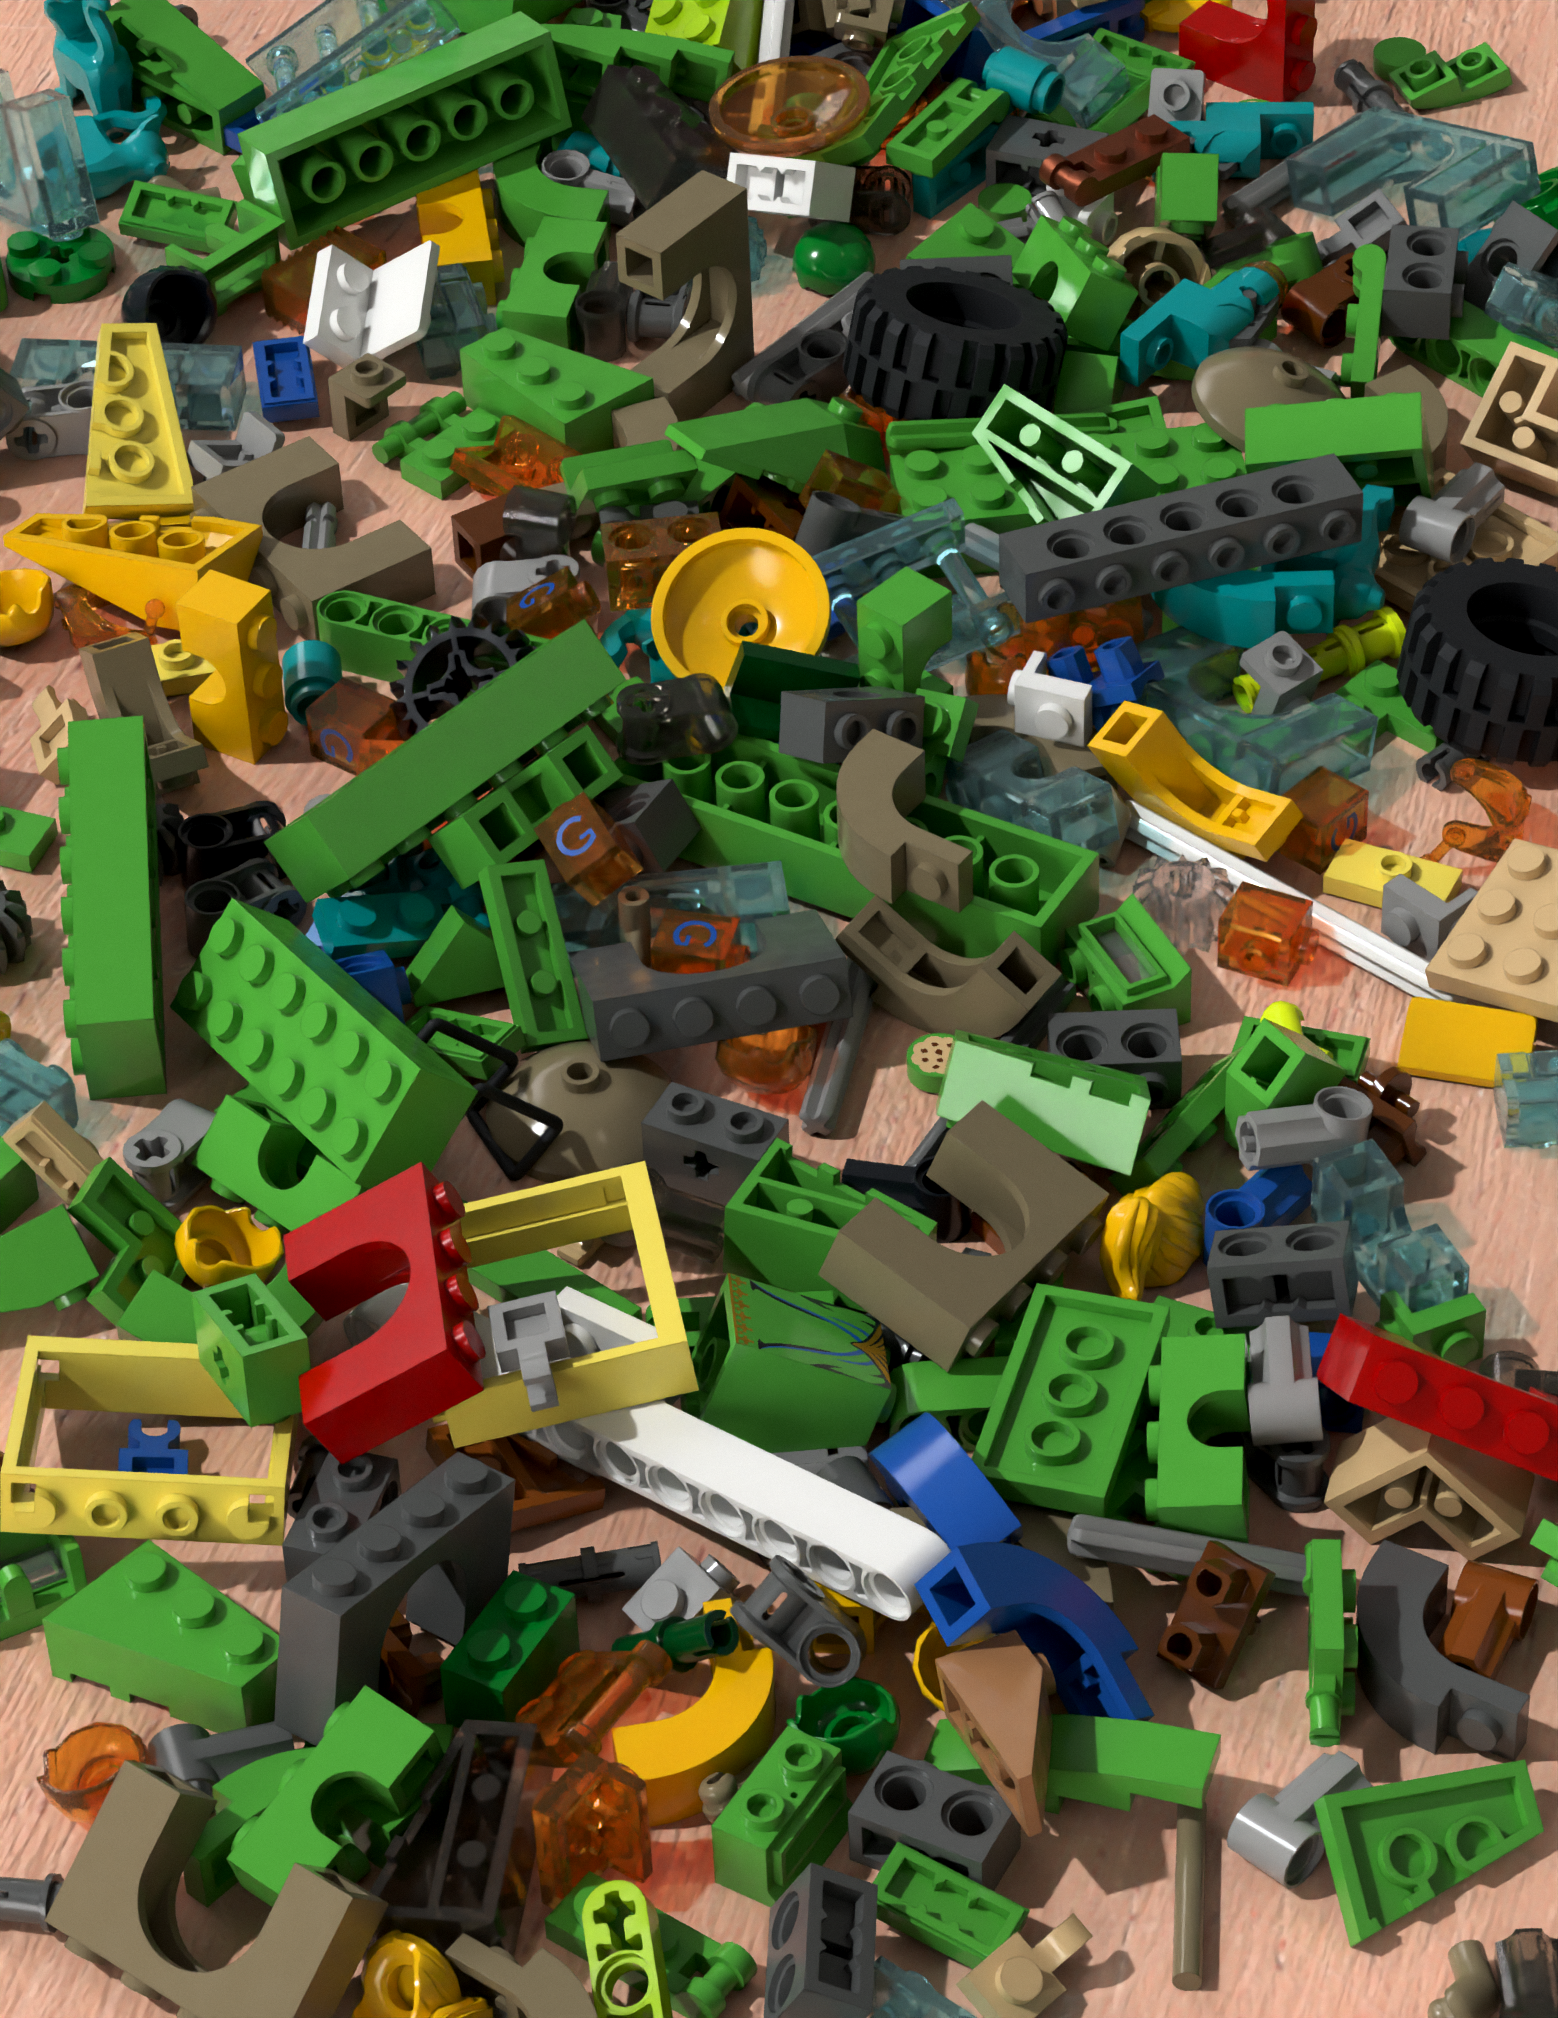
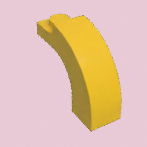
M1124 700L1087 745L1107 772L1139 804L1242 860L1249 856L1267 862L1273 853L1285 843L1287 836L1304 816L1292 799L1245 786L1214 768L1186 742L1164 711Z
M731 1598L703 1602V1615L712 1610L726 1611L724 1619L732 1616L730 1613V1608L732 1607ZM738 1626L739 1641L733 1653L724 1657L708 1659L712 1682L706 1693L693 1706L682 1713L663 1720L611 1728L615 1777L626 1831L673 1823L703 1812V1802L699 1797L698 1789L706 1777L716 1772L729 1773L735 1776L758 1756H765L773 1737L776 1720L772 1650L768 1647L755 1649L753 1636L742 1626Z

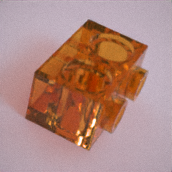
M718 512L600 524L604 575L610 612L652 608L656 588L661 577L674 559L698 540L721 531Z

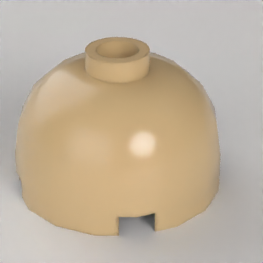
M1136 228L1121 235L1108 248L1110 251L1107 257L1127 269L1124 276L1139 292L1125 319L1137 320L1184 278L1202 286L1211 279L1209 266L1203 261L1201 252L1194 242L1167 228Z

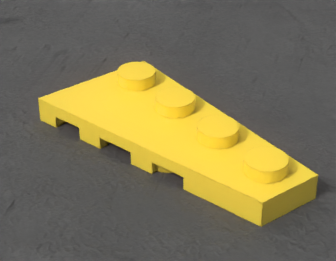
M102 323L97 338L82 514H103L107 519L140 518L141 515H156L160 517L190 515L194 511L191 487L194 485L157 323Z

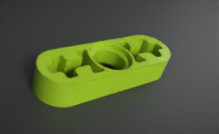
M612 1880L601 1884L590 1893L582 1911V1922L597 2017L673 2018L656 1908L645 1894L631 1882ZM625 1904L633 1913V1915H629L624 1919L623 1925L626 1941L634 1950H622L619 1936L607 1924L616 1919V1907ZM636 1970L647 1973L648 1989L638 2003L627 2007L614 2004L612 1997L613 1988L622 1975Z

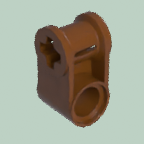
M1354 252L1341 256L1335 263L1313 276L1296 283L1286 294L1282 303V319L1324 348H1333L1345 340L1348 304H1359V298L1353 292L1354 272L1352 257Z

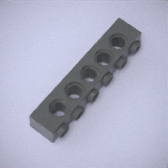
M1333 453L999 534V583L1024 622L1031 623L1360 542L1362 540L1363 491Z

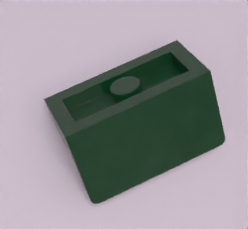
M742 640L724 687L730 730L736 734L779 742L782 691L857 687L861 679L858 664Z

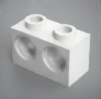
M730 152L727 180L747 188L748 211L849 223L856 168L812 160Z

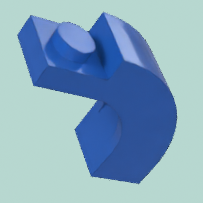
M923 1413L868 1453L870 1459L884 1476L887 1489L900 1507H911L926 1527L937 1534L951 1551L957 1546L982 1542H999L1013 1545L1023 1538L1022 1524L964 1449L930 1413Z
M982 1542L957 1546L914 1584L947 1647L975 1641H985L1016 1630L1032 1654L1042 1652L1046 1657L1055 1678L1056 1692L1068 1714L1149 1721L1155 1716L1125 1662L1139 1650L1130 1633L1110 1607L1088 1585L1053 1560L1032 1550L1007 1543Z

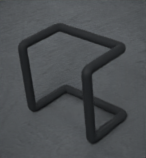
M435 1018L428 1021L416 1035L425 1044L438 1031L504 1062L486 1084L479 1083L473 1086L478 1092L463 1118L467 1116L469 1122L505 1175L513 1181L522 1179L563 1130L562 1119L499 1090L500 1086L518 1065V1057L514 1052L446 1020ZM489 1100L549 1126L516 1166L494 1141L486 1122L479 1114Z

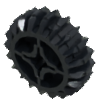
M474 613L467 627L459 617L452 615L449 631L442 633L437 626L429 625L431 640L424 646L421 642L410 640V649L415 654L413 660H396L397 669L405 678L389 683L391 693L398 699L389 707L391 715L400 722L397 725L399 736L404 741H407L431 724V720L441 717L462 702L464 698L466 699L470 691L476 692L473 690L472 681L478 687L477 690H479L505 671L497 672L494 667L480 669L474 662L475 657L497 658L507 662L509 667H511L534 651L536 647L530 646V639L526 634L517 628L511 631L508 623L498 617L489 625V622L483 615Z

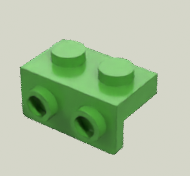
M663 439L564 458L560 464V471L573 515L579 516L595 512L599 513L600 509L609 506L625 508L626 506L647 502L661 503L675 500L686 492L698 471V465L693 454L685 449L673 451L671 442Z

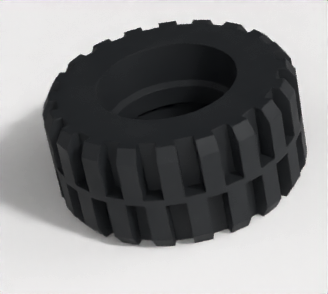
M907 266L905 270L895 267L886 269L882 274L876 273L858 290L842 366L845 377L856 395H862L867 404L874 408L880 407L886 411L887 415L899 420L902 418L910 421L981 418L1004 384L1051 413L1069 336L1063 318L1059 312H1055L1050 303L1046 300L1036 299L1034 293L1024 288L1018 289L1010 286V282L998 278L993 280L982 277L981 273L965 270V273L952 271L948 267L935 266L934 269H925L922 266Z
M1479 558L1470 565L1460 562L1451 565L1443 572L1440 571L1423 585L1422 590L1417 593L1400 653L1396 677L1407 707H1411L1414 717L1423 726L1431 725L1433 727L1435 736L1448 744L1454 741L1462 745L1463 751L1479 757L1482 753L1496 757V762L1513 765L1514 761L1528 762L1529 767H1545L1551 761L1558 762V572L1556 567L1540 563L1539 566L1524 564V559L1507 558L1504 562H1494L1492 558Z

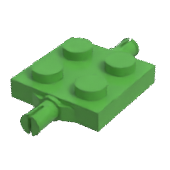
M1312 1539L1304 1548L1306 1576L1302 1581L1303 1591L1309 1596V1691L1306 1694L1305 1703L1310 1714V1745L1331 1747L1333 1745H1340L1341 1716H1355V1672H1343V1669L1357 1668L1358 1626L1353 1624V1617H1343V1613H1355L1356 1570L1342 1569L1341 1539Z

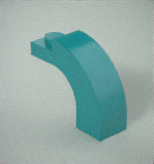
M1246 569L1151 593L1158 607L1176 624L1200 637L1225 645L1252 648L1279 631H1285L1288 634L1333 633L1335 594L1333 570L1261 572Z

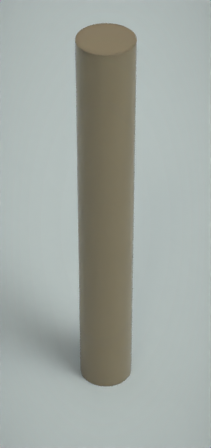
M1205 1801L1202 1809L1177 1803L1172 1983L1176 1988L1183 1991L1196 1990L1203 1983L1207 1813Z

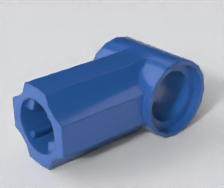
M1302 1165L1260 1169L1239 1189L1219 1191L1209 1198L1206 1203L1203 1262L1206 1267L1215 1231L1289 1225L1314 1202L1315 1184L1308 1179Z

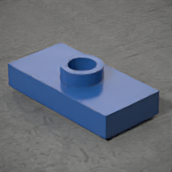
M304 336L252 342L262 415L270 423L320 417L310 348L303 344Z

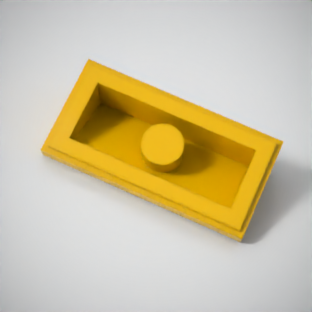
M1412 997L1407 1011L1397 1067L1413 1076L1525 1093L1536 1051L1538 1019L1535 1016L1521 1012Z

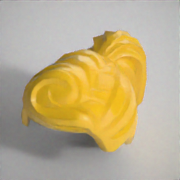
M1183 1172L1167 1173L1157 1179L1152 1185H1146L1135 1190L1134 1193L1126 1194L1119 1200V1203H1116L1111 1208L1101 1236L1099 1262L1110 1289L1116 1297L1140 1301L1143 1296L1144 1287H1162L1176 1283L1201 1255L1204 1246V1230L1200 1218L1205 1212V1204L1199 1183L1191 1175Z
M394 1929L373 1943L368 1949L361 1972V1987L364 1995L360 2003L353 2010L351 2018H494L493 2007L487 2005L485 1998L462 1997L458 1978L451 1964L437 1948L425 1939L411 1933H401L400 1930Z

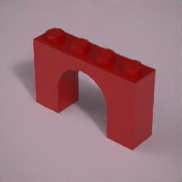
M1208 0L1179 23V56L1196 62L1194 70L1203 71L1208 80L1269 102H1291L1302 92L1309 89L1316 74V66L1313 63L1314 37L1318 25L1315 18V0H1267V19L1257 18Z
M422 1161L284 1235L288 1282L325 1322L391 1287L409 1283L399 1307L377 1332L358 1345L298 1376L303 1425L341 1465L484 1391L480 1360L485 1358L486 1352L482 1339L475 1327L473 1312L478 1310L479 1303L468 1278L467 1265L472 1262V1255L462 1235L460 1221L461 1218L465 1217V1207L455 1187L447 1180L440 1183Z
M1340 1313L1315 1375L1321 1383L1348 1402L1558 1482L1557 1396L1534 1387H1530L1529 1392L1507 1385L1434 1355L1402 1336Z

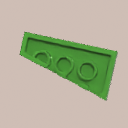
M970 1L886 40L821 153L826 163L843 166L853 163L855 166H861L869 162L880 152L883 141L982 18Z

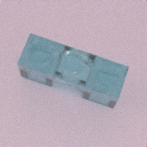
M1003 728L967 745L962 763L947 760L945 768L948 782L945 785V792L950 803L1092 851H1096L1120 839L1111 784L1076 766H1072L1053 776L1043 778L1038 747Z
M1373 1138L1313 1159L1311 1217L1316 1223L1350 1220L1358 1280L1379 1309L1381 1294L1391 1290H1396L1412 1313L1468 1294L1470 1266L1437 1223L1412 1231L1404 1207V1179Z

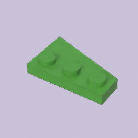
M1525 1759L1324 1795L1313 1802L1350 1948L1544 1832Z

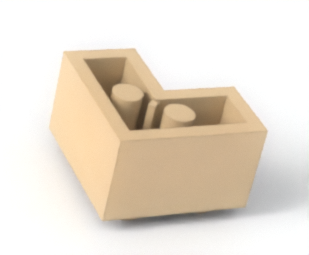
M1510 341L1460 444L1474 463L1486 465L1492 468L1494 473L1557 498L1558 359Z
M1389 1417L1339 1442L1324 1504L1371 1545L1423 1520L1467 1560H1474L1522 1536L1535 1475L1523 1468Z

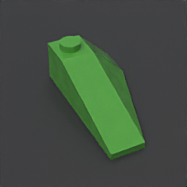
M832 397L830 403L809 398L797 399L671 423L665 431L664 435L695 457L718 467L757 480L761 479L763 474L771 480L785 485L791 491L807 496L811 488L815 491H826L840 495L862 508L888 513L892 510L880 432L860 419L863 414L861 408L842 398Z
M64 1203L0 1236V1313L40 1307L51 1300L56 1309L60 1311L90 1295L92 1288L88 1281L100 1276V1273L69 1212L66 1211L67 1208Z

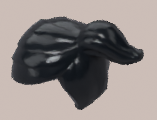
M160 265L140 275L130 285L121 306V323H157L165 360L171 357L190 354L203 345L214 331L218 317L217 301L205 274L197 269L192 270L185 266ZM97 347L89 355V360L94 366Z

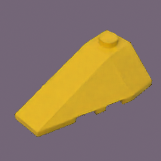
M36 513L3 535L4 546L152 625L180 631L176 602L210 569L248 582L263 538L262 525L209 516H194L191 520L192 527L161 526L160 516L141 515L138 521L108 525L107 517L103 514Z

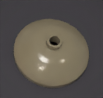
M1252 346L1235 347L1210 355L1199 365L1191 385L1193 402L1204 421L1221 438L1245 452V408L1266 407L1277 403L1287 405L1318 402L1331 398L1346 399L1342 391L1332 380L1308 362L1285 352Z
M591 1041L569 1042L551 1046L518 1062L515 1070L500 1086L499 1090L548 1111L563 1121L561 1133L526 1175L537 1180L553 1183L607 1170L611 1167L616 1168L644 1161L641 1122L668 1085L673 1082L672 1079L657 1063L644 1055L601 1062ZM492 1100L487 1102L486 1121L489 1132L497 1145L516 1166L549 1126Z

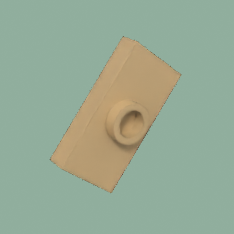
M45 1100L14 1122L2 1136L3 1141L69 1206L94 1166L104 1161L95 1145L87 1138L79 1135Z

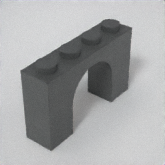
M816 909L754 920L759 956L743 964L717 971L676 974L650 969L640 961L631 942L568 952L586 1032L601 1062L853 1017L846 956Z
M456 1452L282 1586L275 1725L317 1746L324 1737V1728L328 1719L337 1707L346 1701L352 1702L365 1685L378 1693L383 1642L390 1622L406 1593V1619L438 1637L457 1645L507 1579L516 1479L485 1465L477 1459Z

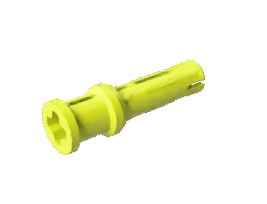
M1384 606L1380 610H1375L1372 618L1352 627L1342 624L1333 628V633H1328L1325 641L1304 650L1323 669L1319 682L1339 674L1345 677H1354L1364 670L1366 665L1374 662L1376 659L1379 660L1386 656L1393 659L1399 658L1406 629L1398 614L1392 608ZM1247 673L1233 678L1235 684L1232 685V689L1240 708L1249 714L1252 712L1261 686Z

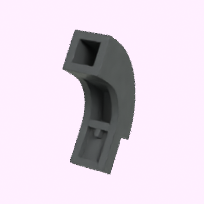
M1384 1539L1363 1573L1357 1595L1358 1665L1356 1672L1368 1701L1378 1715L1392 1729L1428 1752L1436 1754L1449 1735L1465 1742L1476 1750L1487 1751L1509 1761H1515L1527 1740L1530 1695L1460 1667L1436 1650L1429 1637L1446 1613L1449 1565Z

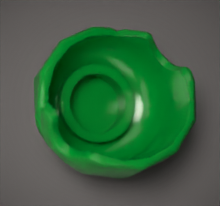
M823 221L804 231L794 248L792 271L796 272L801 288H811L823 295H835L864 272L874 274L876 259L870 240L857 226L848 222Z
M854 1676L844 1685L833 1688L820 1687L810 1695H799L796 1700L795 1718L787 1719L786 1722L788 1726L842 1749V1767L846 1768L847 1777L868 1773L878 1766L887 1750L892 1751L898 1739L901 1715L895 1697L879 1683Z

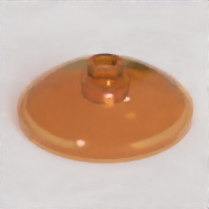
M790 56L772 59L737 72L716 89L709 103L710 123L720 139L742 152L782 158L805 156L840 142L860 125L870 109V88L865 76L859 70L836 59L820 56Z

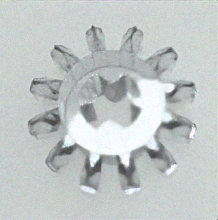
M1183 853L1178 861L1170 862L1164 858L1157 857L1154 868L1139 869L1138 878L1133 886V894L1174 947L1180 950L1183 957L1189 948L1195 947L1203 952H1209L1213 941L1227 940L1228 931L1233 923V915L1236 914L1237 896L1234 894V886L1230 884L1227 869L1211 868L1208 857L1201 858L1196 862L1187 861Z

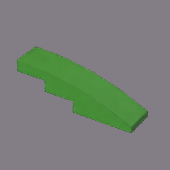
M540 24L551 32L564 89L607 101L611 99L615 90H619L665 104L672 92L720 106L724 105L729 96L735 51L682 38L628 29L574 24Z
M1051 1714L1053 1734L1045 1812L1059 1814L1065 1797L1130 1812L1136 1794L1202 1809L1221 1754V1734L1148 1721L1076 1714ZM940 1719L923 1761L933 1764L939 1770L979 1785L993 1786L949 1720Z

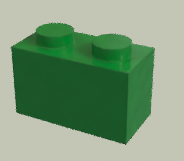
M513 1570L440 1666L446 1724L453 1725L473 1735L487 1733L492 1738L503 1740L509 1748L580 1651L574 1593Z

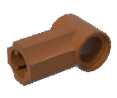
M1468 1560L1458 1579L1452 1601L1451 1619L1437 1651L1454 1664L1495 1681L1513 1640L1521 1642L1528 1632L1538 1600L1539 1581Z

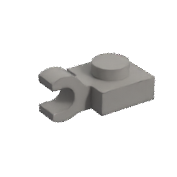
M556 1291L487 1306L501 1372L521 1369L532 1412L559 1406L550 1361L570 1357Z

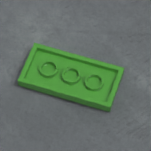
M1036 1283L972 1456L973 1462L1002 1499L1102 1518L1105 1517L1149 1389V1366L1157 1365L1161 1354L1162 1337L1167 1336L1170 1327V1306Z

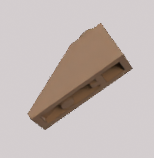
M1012 1630L935 1659L947 1719L1028 1837L1043 1832L1053 1734V1721L1048 1696L1056 1693V1682L1042 1652L1032 1654L1016 1630Z

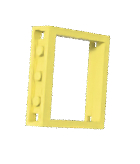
M645 1161L464 1203L466 1214L465 1217L460 1219L462 1235L472 1255V1262L467 1265V1269L633 1229L658 1338L550 1363L559 1406L535 1412L531 1411L521 1370L483 1379L484 1391L432 1417L434 1424L447 1421L454 1448L699 1390Z
M27 1336L0 1472V1532L282 1546L285 1536L299 1413L291 1415L285 1421L274 1424L268 1478L34 1467L45 1409L226 1418L243 1417L200 1363L198 1344ZM38 1360H59V1373L41 1372V1365H38ZM31 1484H36L35 1492H30ZM250 1494L265 1495V1503H250Z

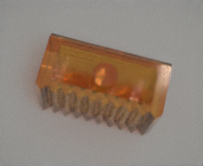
M336 225L334 231L328 230L325 237L320 235L318 239H312L308 246L304 244L301 251L296 249L293 256L288 254L285 261L280 259L279 262L272 264L268 270L264 269L261 280L266 314L269 318L273 316L276 322L281 321L284 326L289 325L291 330L296 329L299 335L304 334L317 253L333 244L372 270H375L387 263L386 252Z

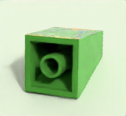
M727 1273L691 1355L699 1390L682 1394L680 1397L681 1410L769 1453L866 1446L876 1423H885L888 1420L895 1403L897 1391L896 1384L890 1382L888 1367L891 1353L889 1348L884 1347L881 1323L875 1317Z

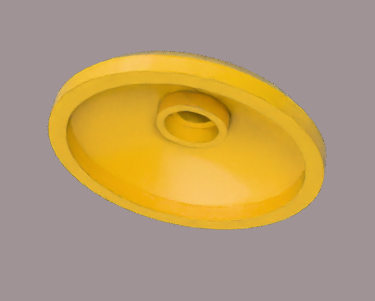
M760 528L727 529L708 535L693 543L669 565L661 577L653 598L651 608L653 639L666 667L683 685L705 697L726 701L724 687L742 640L819 656L830 629L831 599L828 586L818 565L793 540L776 532ZM749 622L758 624V629L754 634L750 636L739 635V631L744 624Z

